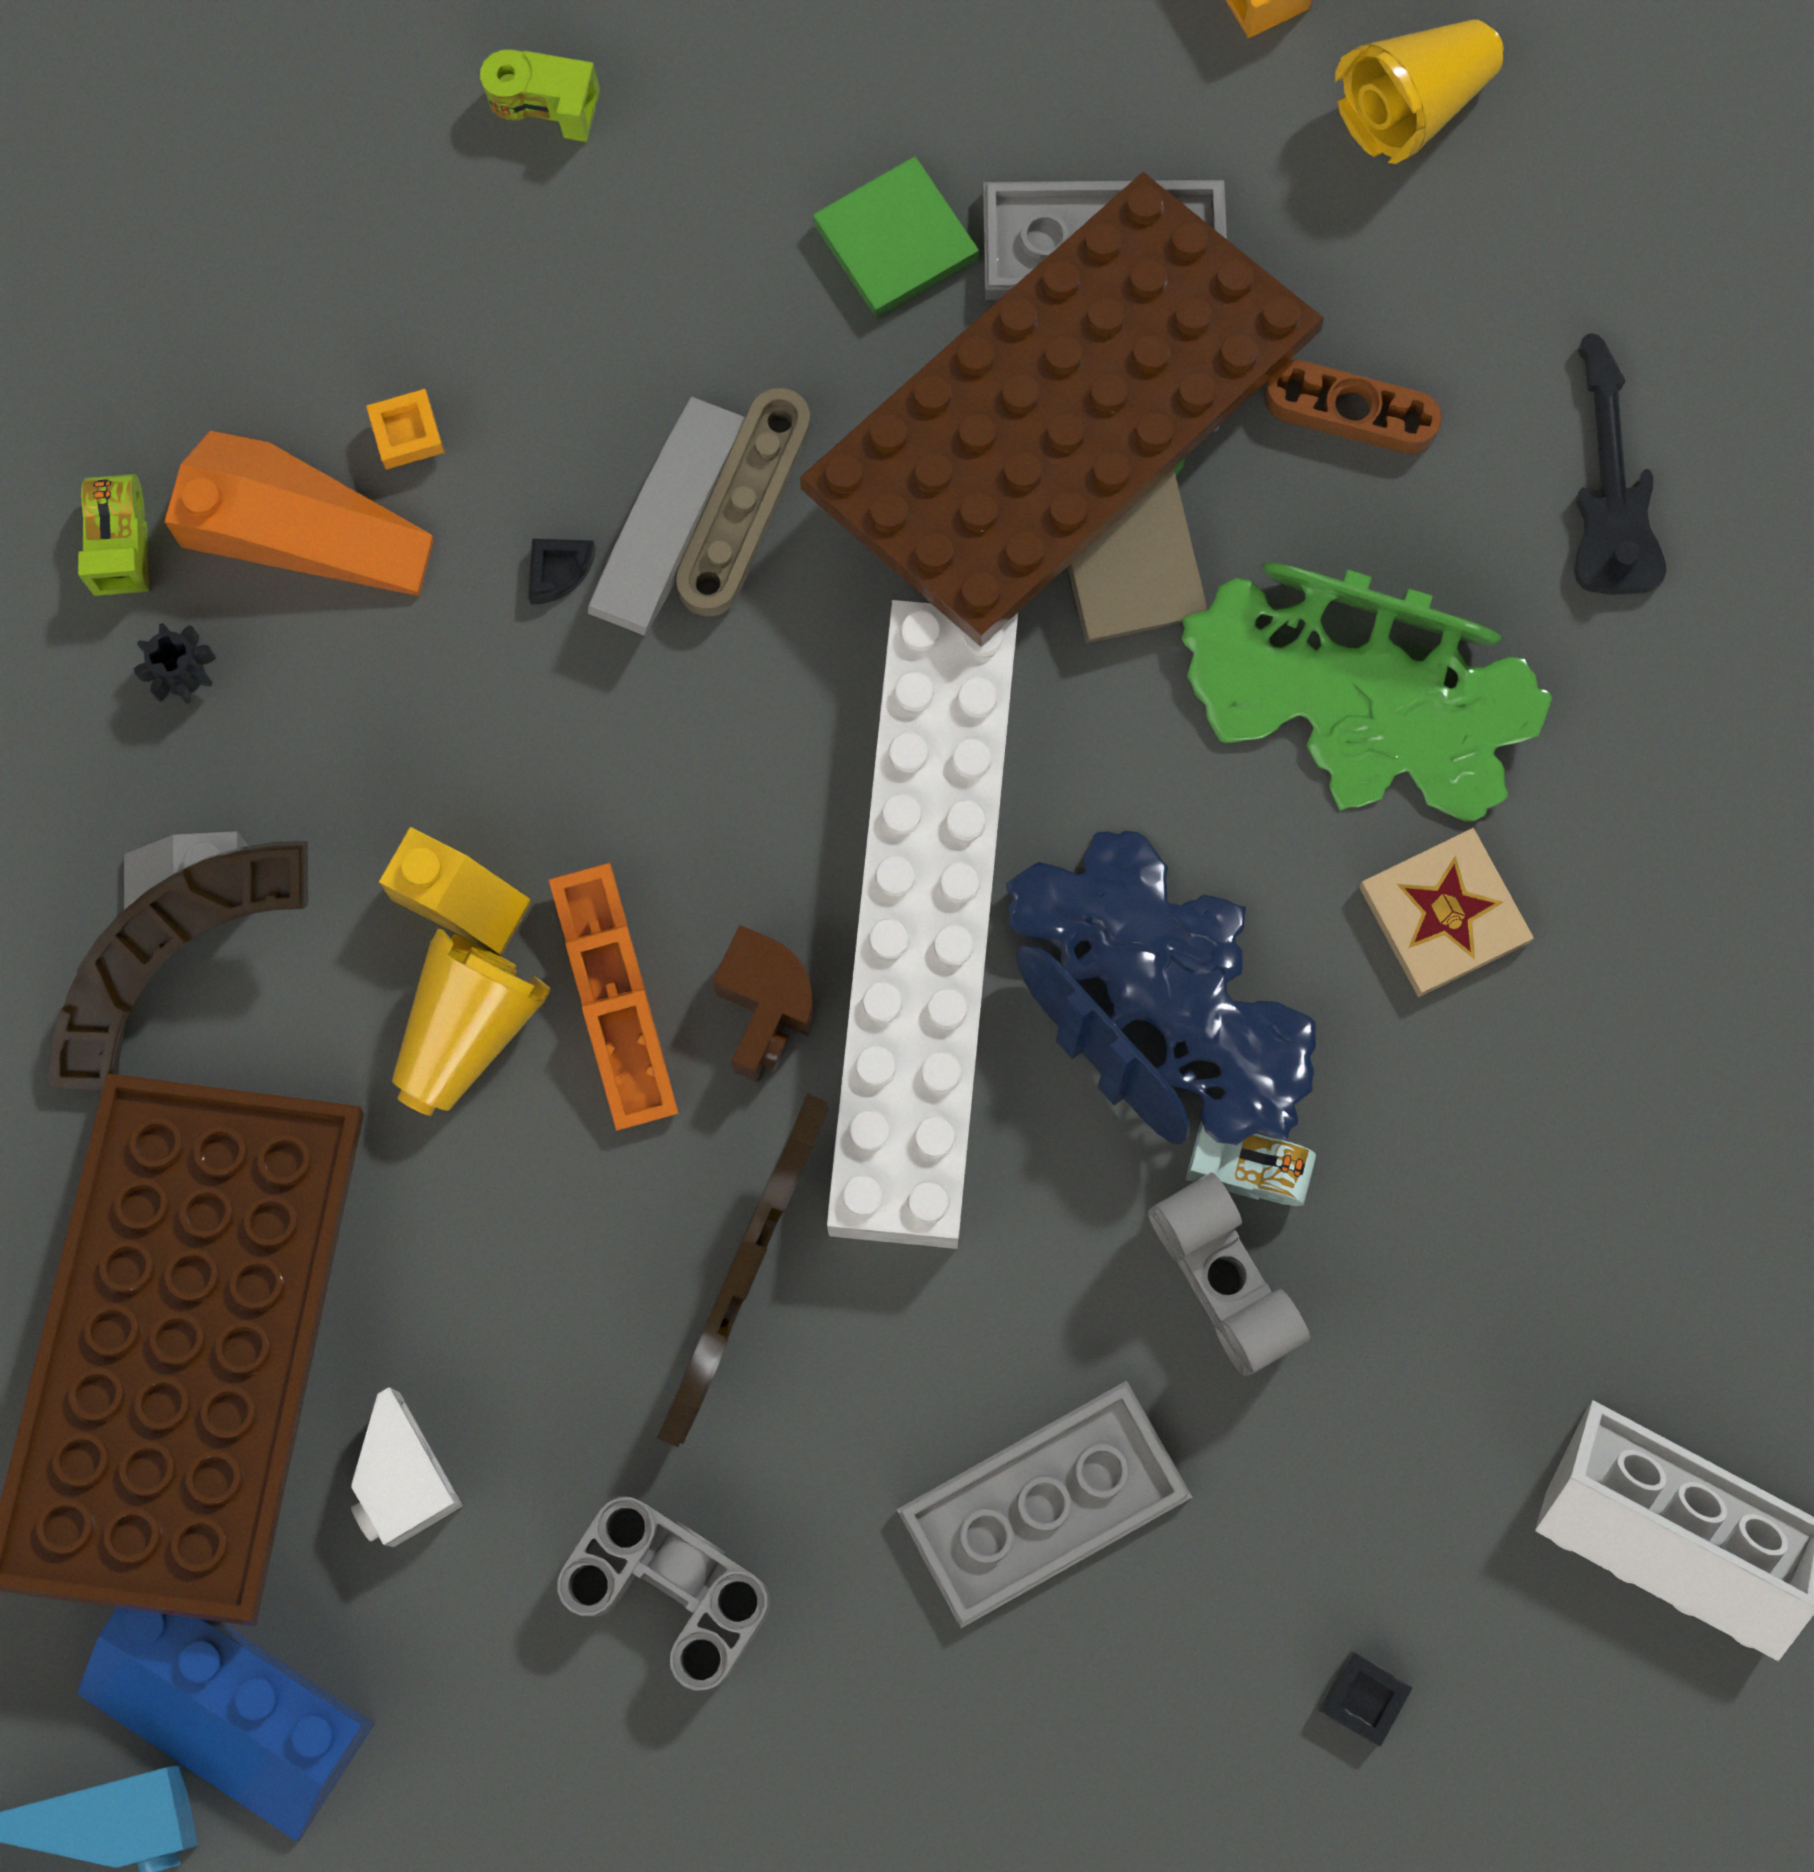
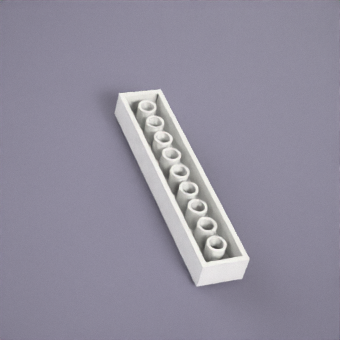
M892 600L827 1220L828 1234L831 1237L958 1249L1018 613L980 647L931 603Z

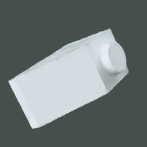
M388 1387L378 1393L351 1485L359 1502L353 1505L351 1510L359 1527L369 1541L379 1537L383 1545L396 1547L463 1507L400 1392Z

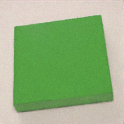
M916 156L813 214L814 226L876 319L979 260L978 248Z

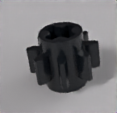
M162 623L159 624V634L152 637L149 642L142 640L137 642V645L144 653L145 663H141L133 668L134 673L141 682L153 681L150 692L160 702L170 692L180 695L186 704L191 703L192 692L201 685L211 687L213 684L205 673L204 664L211 663L216 659V656L209 645L197 646L199 635L191 625H188L179 634L169 631L166 625ZM176 656H181L177 659L178 668L174 671H169L173 668L172 659Z

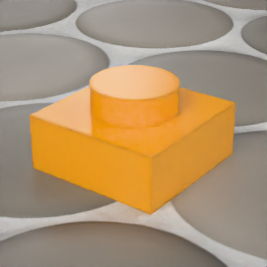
M426 389L366 405L381 460L386 470L445 453Z

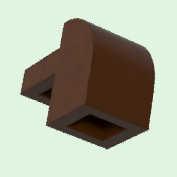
M739 924L712 983L717 996L754 1012L731 1061L735 1073L758 1083L765 1067L775 1071L786 1051L790 1036L782 1033L785 1026L806 1036L809 1035L813 1023L814 1003L808 974L798 957L778 941Z

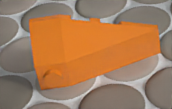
M211 430L180 464L164 521L181 548L420 596L434 543L432 534L272 443Z

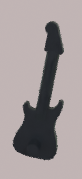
M1590 333L1582 338L1578 352L1585 360L1587 390L1594 392L1602 498L1589 495L1588 490L1584 487L1580 489L1575 498L1576 504L1584 518V535L1576 554L1575 578L1576 582L1589 592L1609 595L1646 593L1660 587L1667 571L1659 542L1650 528L1647 512L1653 490V475L1651 470L1645 469L1640 475L1638 486L1626 488L1618 392L1623 388L1626 380L1605 341L1599 335Z

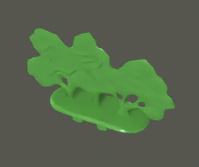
M1265 562L1262 563V569L1269 578L1303 591L1306 594V600L1290 608L1273 610L1267 603L1265 593L1252 581L1235 578L1219 586L1215 600L1207 611L1183 617L1182 622L1185 629L1181 639L1194 653L1187 678L1192 684L1195 696L1206 705L1207 719L1219 741L1233 743L1262 739L1278 730L1282 723L1298 715L1308 719L1313 726V731L1307 743L1308 751L1318 768L1330 772L1332 777L1329 788L1339 811L1351 807H1361L1381 800L1385 789L1390 786L1394 776L1406 771L1409 772L1416 785L1422 790L1428 806L1437 808L1463 822H1473L1485 816L1487 808L1502 803L1507 799L1509 793L1505 786V770L1502 763L1494 755L1495 748L1538 737L1552 701V696L1548 691L1537 687L1536 675L1530 670L1525 658L1507 657L1483 668L1471 667L1466 665L1457 650L1459 640L1492 646L1502 641V635L1477 623L1430 609L1433 597L1431 595L1408 588L1403 597L1398 599L1369 590L1368 587L1372 577L1348 569L1341 581L1294 566ZM1330 601L1377 615L1368 643L1360 648H1347L1337 645L1328 637L1320 619ZM1261 614L1273 616L1271 624L1261 630L1255 627L1256 619ZM1301 619L1306 623L1298 639L1283 648L1274 647L1269 642V637L1287 621L1288 626L1297 628L1298 622ZM1395 620L1442 635L1441 644L1421 662L1412 660L1400 646L1394 645L1388 636ZM1312 631H1316L1320 636L1321 646L1317 650L1307 642ZM1448 667L1456 671L1458 675L1456 687L1452 689L1444 685Z

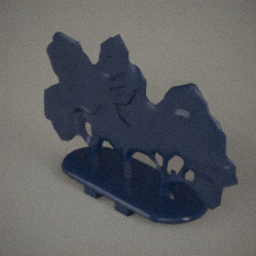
M1123 831L1119 835L1111 832H1097L1094 834L1092 843L1084 855L1083 861L1086 871L1082 874H1076L1057 866L1037 862L1006 883L1007 891L1013 896V900L1008 908L1010 914L1009 927L1021 936L1050 941L1062 950L1060 964L1051 954L1037 946L1024 945L1020 947L1017 951V965L1022 978L1032 996L1059 1026L1056 1042L1071 1059H1074L1080 1053L1087 1057L1101 1073L1097 1088L1114 1106L1124 1099L1159 1136L1170 1143L1181 1145L1189 1137L1190 1123L1185 1107L1172 1088L1176 1087L1201 1096L1203 1105L1200 1117L1205 1132L1217 1143L1238 1145L1247 1137L1258 1132L1283 1140L1288 1138L1290 1130L1298 1124V1115L1294 1105L1313 1091L1312 1080L1315 1071L1310 1056L1316 1048V1022L1310 1016L1279 1002L1256 1001L1249 1003L1233 1001L1227 993L1226 983L1239 976L1243 969V950L1235 943L1237 935L1243 932L1245 906L1204 894L1198 899L1190 900L1182 905L1169 903L1167 901V884L1165 881L1168 866L1162 861L1145 836L1132 831ZM1081 941H1089L1091 950L1078 960L1074 952L1076 945ZM1098 977L1105 982L1109 1001L1114 1005V1014L1111 1017L1079 985L1078 980ZM1133 1020L1147 1021L1154 1025L1166 1041L1167 1053L1165 1064L1155 1068L1121 1029ZM1184 1041L1188 1054L1176 1059L1174 1057V1049L1178 1042ZM1193 1061H1210L1220 1067L1221 1074L1215 1078L1194 1080L1196 1075L1191 1070L1183 1075L1180 1074L1179 1068ZM1210 1087H1223L1225 1094L1221 1099L1214 1100L1205 1091Z

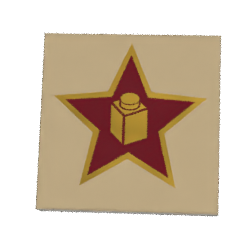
M1474 828L1362 881L1359 885L1365 900L1418 998L1531 943L1534 939Z

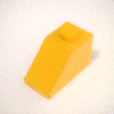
M412 827L407 831L379 880L380 885L392 901L499 956H502L532 903L530 898L467 855Z

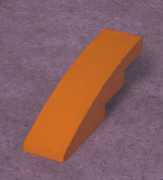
M611 862L549 878L548 881L565 938V946L582 1003V1011L616 1131L679 1114Z

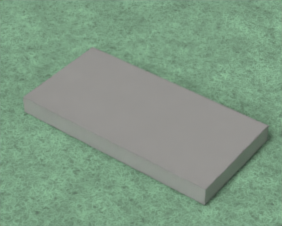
M1224 180L1155 181L1227 239ZM1132 181L984 182L985 300H999Z
M1125 1381L896 1510L959 1627L962 1628L1189 1500L1192 1496L1131 1387Z

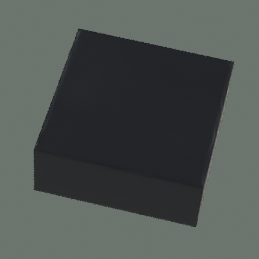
M1350 1652L1319 1712L1374 1745L1381 1747L1413 1687L1357 1653Z

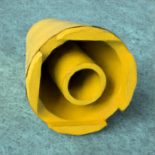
M1473 19L1372 42L1354 48L1341 57L1335 71V83L1343 79L1345 97L1338 100L1337 103L1350 134L1363 150L1371 156L1376 157L1383 153L1392 157L1388 163L1397 164L1404 159L1414 156L1499 73L1503 64L1502 40L1493 28L1480 20Z
M437 929L434 937L430 940L392 1077V1082L401 1089L397 1099L408 1107L428 1116H432L435 1108L449 1111L542 1006L550 992V987L534 975H532L529 982L515 976L517 973L515 970L516 964L459 935L454 934L450 939L444 930Z

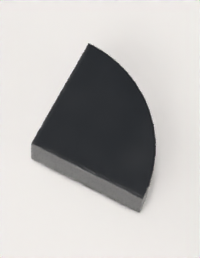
M532 539L528 592L530 604L552 602L576 589L585 579L593 564L596 551L594 541Z

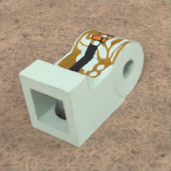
M1201 1121L1185 1180L1195 1182L1212 1172L1220 1179L1228 1192L1256 1200L1261 1198L1285 1205L1304 1206L1316 1160V1153L1303 1146L1280 1139L1269 1138L1257 1133L1247 1137L1238 1145L1217 1143L1205 1132Z

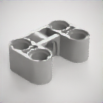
M1211 1172L1155 1204L1148 1211L1149 1220L1158 1238L1169 1255L1179 1265L1213 1323L1222 1347L1242 1376L1246 1377L1258 1372L1311 1340L1309 1330L1292 1300L1281 1288L1273 1292L1271 1291L1243 1246L1235 1230L1242 1224L1241 1216L1227 1189L1214 1173ZM1217 1260L1227 1261L1238 1270L1240 1285L1234 1294L1222 1295L1210 1286L1208 1269L1212 1262Z
M618 1497L609 1501L598 1512L563 1566L557 1580V1592L561 1602L571 1612L581 1616H602L611 1612L620 1602L636 1576L652 1584L685 1606L693 1615L673 1645L670 1653V1668L675 1679L682 1686L694 1691L711 1690L722 1685L750 1645L770 1609L769 1592L766 1585L757 1576L726 1557L725 1551L676 1520L674 1523L647 1504L632 1497ZM625 1510H635L644 1519L645 1533L636 1545L629 1548H621L612 1539L611 1524L619 1513ZM598 1567L606 1575L608 1590L600 1602L587 1606L576 1598L574 1581L583 1569ZM736 1582L749 1584L757 1595L755 1613L749 1619L742 1622L730 1620L721 1608L723 1592L728 1586ZM698 1640L712 1642L720 1653L718 1671L706 1680L692 1677L687 1672L684 1664L687 1648Z

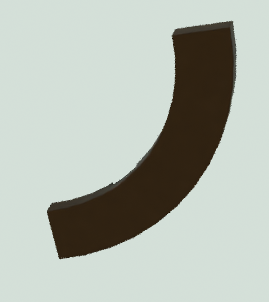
M308 841L270 842L240 847L209 856L178 870L151 887L124 909L97 938L76 971V977L68 991L64 1006L60 1009L55 1024L50 1052L48 1088L102 1090L106 1073L119 1075V1060L124 1035L131 1014L142 992L162 965L190 940L214 926L247 915L274 910L304 909L308 905Z
M807 1093L688 1362L657 1436L659 1440L679 1447L680 1443L684 1444L727 1345L741 1305L747 1298L768 1250L767 1246L775 1227L788 1205L815 1146L829 1111V1107H827L828 1102Z

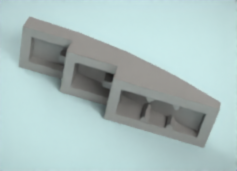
M690 398L630 512L589 603L588 614L646 636L676 583V575L680 563L746 417L697 398Z

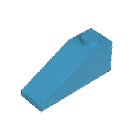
M182 1765L162 1768L0 1812L1 1843L114 1868L137 1863L139 1872L161 1871L181 1865L178 1851L199 1846Z

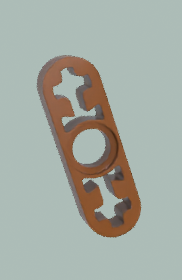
M1296 359L1289 360L1267 381L1264 392V401L1267 409L1275 418L1281 421L1404 454H1417L1429 448L1435 440L1442 421L1439 405L1431 396L1423 392ZM1290 380L1302 383L1300 390L1303 394H1300L1297 402H1290L1285 399L1286 390L1283 388H1287ZM1321 388H1329L1323 411L1315 410ZM1348 393L1360 395L1369 405V414L1361 420L1345 419L1338 413L1335 401L1340 396ZM1382 403H1386L1390 406L1383 427L1376 426ZM1408 412L1419 414L1418 421L1422 426L1418 427L1415 434L1404 431L1405 422L1403 420Z

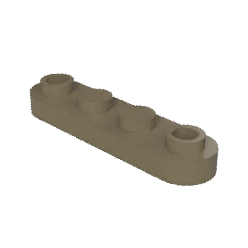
M787 388L769 389L761 393L753 401L680 563L676 575L678 594L684 606L697 615L706 617L717 616L729 610L736 602L811 430L809 407L803 397L793 390ZM778 419H784L791 423V427L782 433H777L770 429L771 423ZM705 580H714L720 584L718 591L711 595L702 594L697 589Z

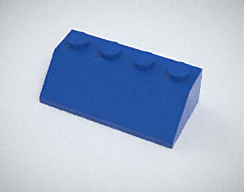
M123 1608L115 1610L99 1634L77 1691V1695L296 1842L300 1841L375 1725L374 1722L223 1622Z

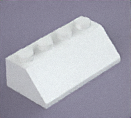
M1591 1401L1546 1491L1535 1531L1551 1539L1559 1547L1573 1551L1609 1570L1620 1580L1633 1583L1665 1600L1680 1612L1695 1616L1723 1631L1740 1644L1754 1648L1779 1661L1814 1615V1517L1596 1401Z

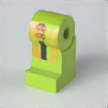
M500 50L492 53L484 60L480 68V80L489 106L498 117L509 121H518L528 116L557 121L560 124L564 138L587 142L600 92L593 62L517 50Z
M136 474L85 478L81 489L83 551L78 552V576L94 596L150 592L147 522H145L144 497L138 476Z

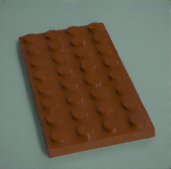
M1142 172L800 476V487L805 494L981 647L1321 332L1324 317L1146 173Z
M106 1073L0 1501V1592L256 1626L362 1128L364 1113L361 1106Z

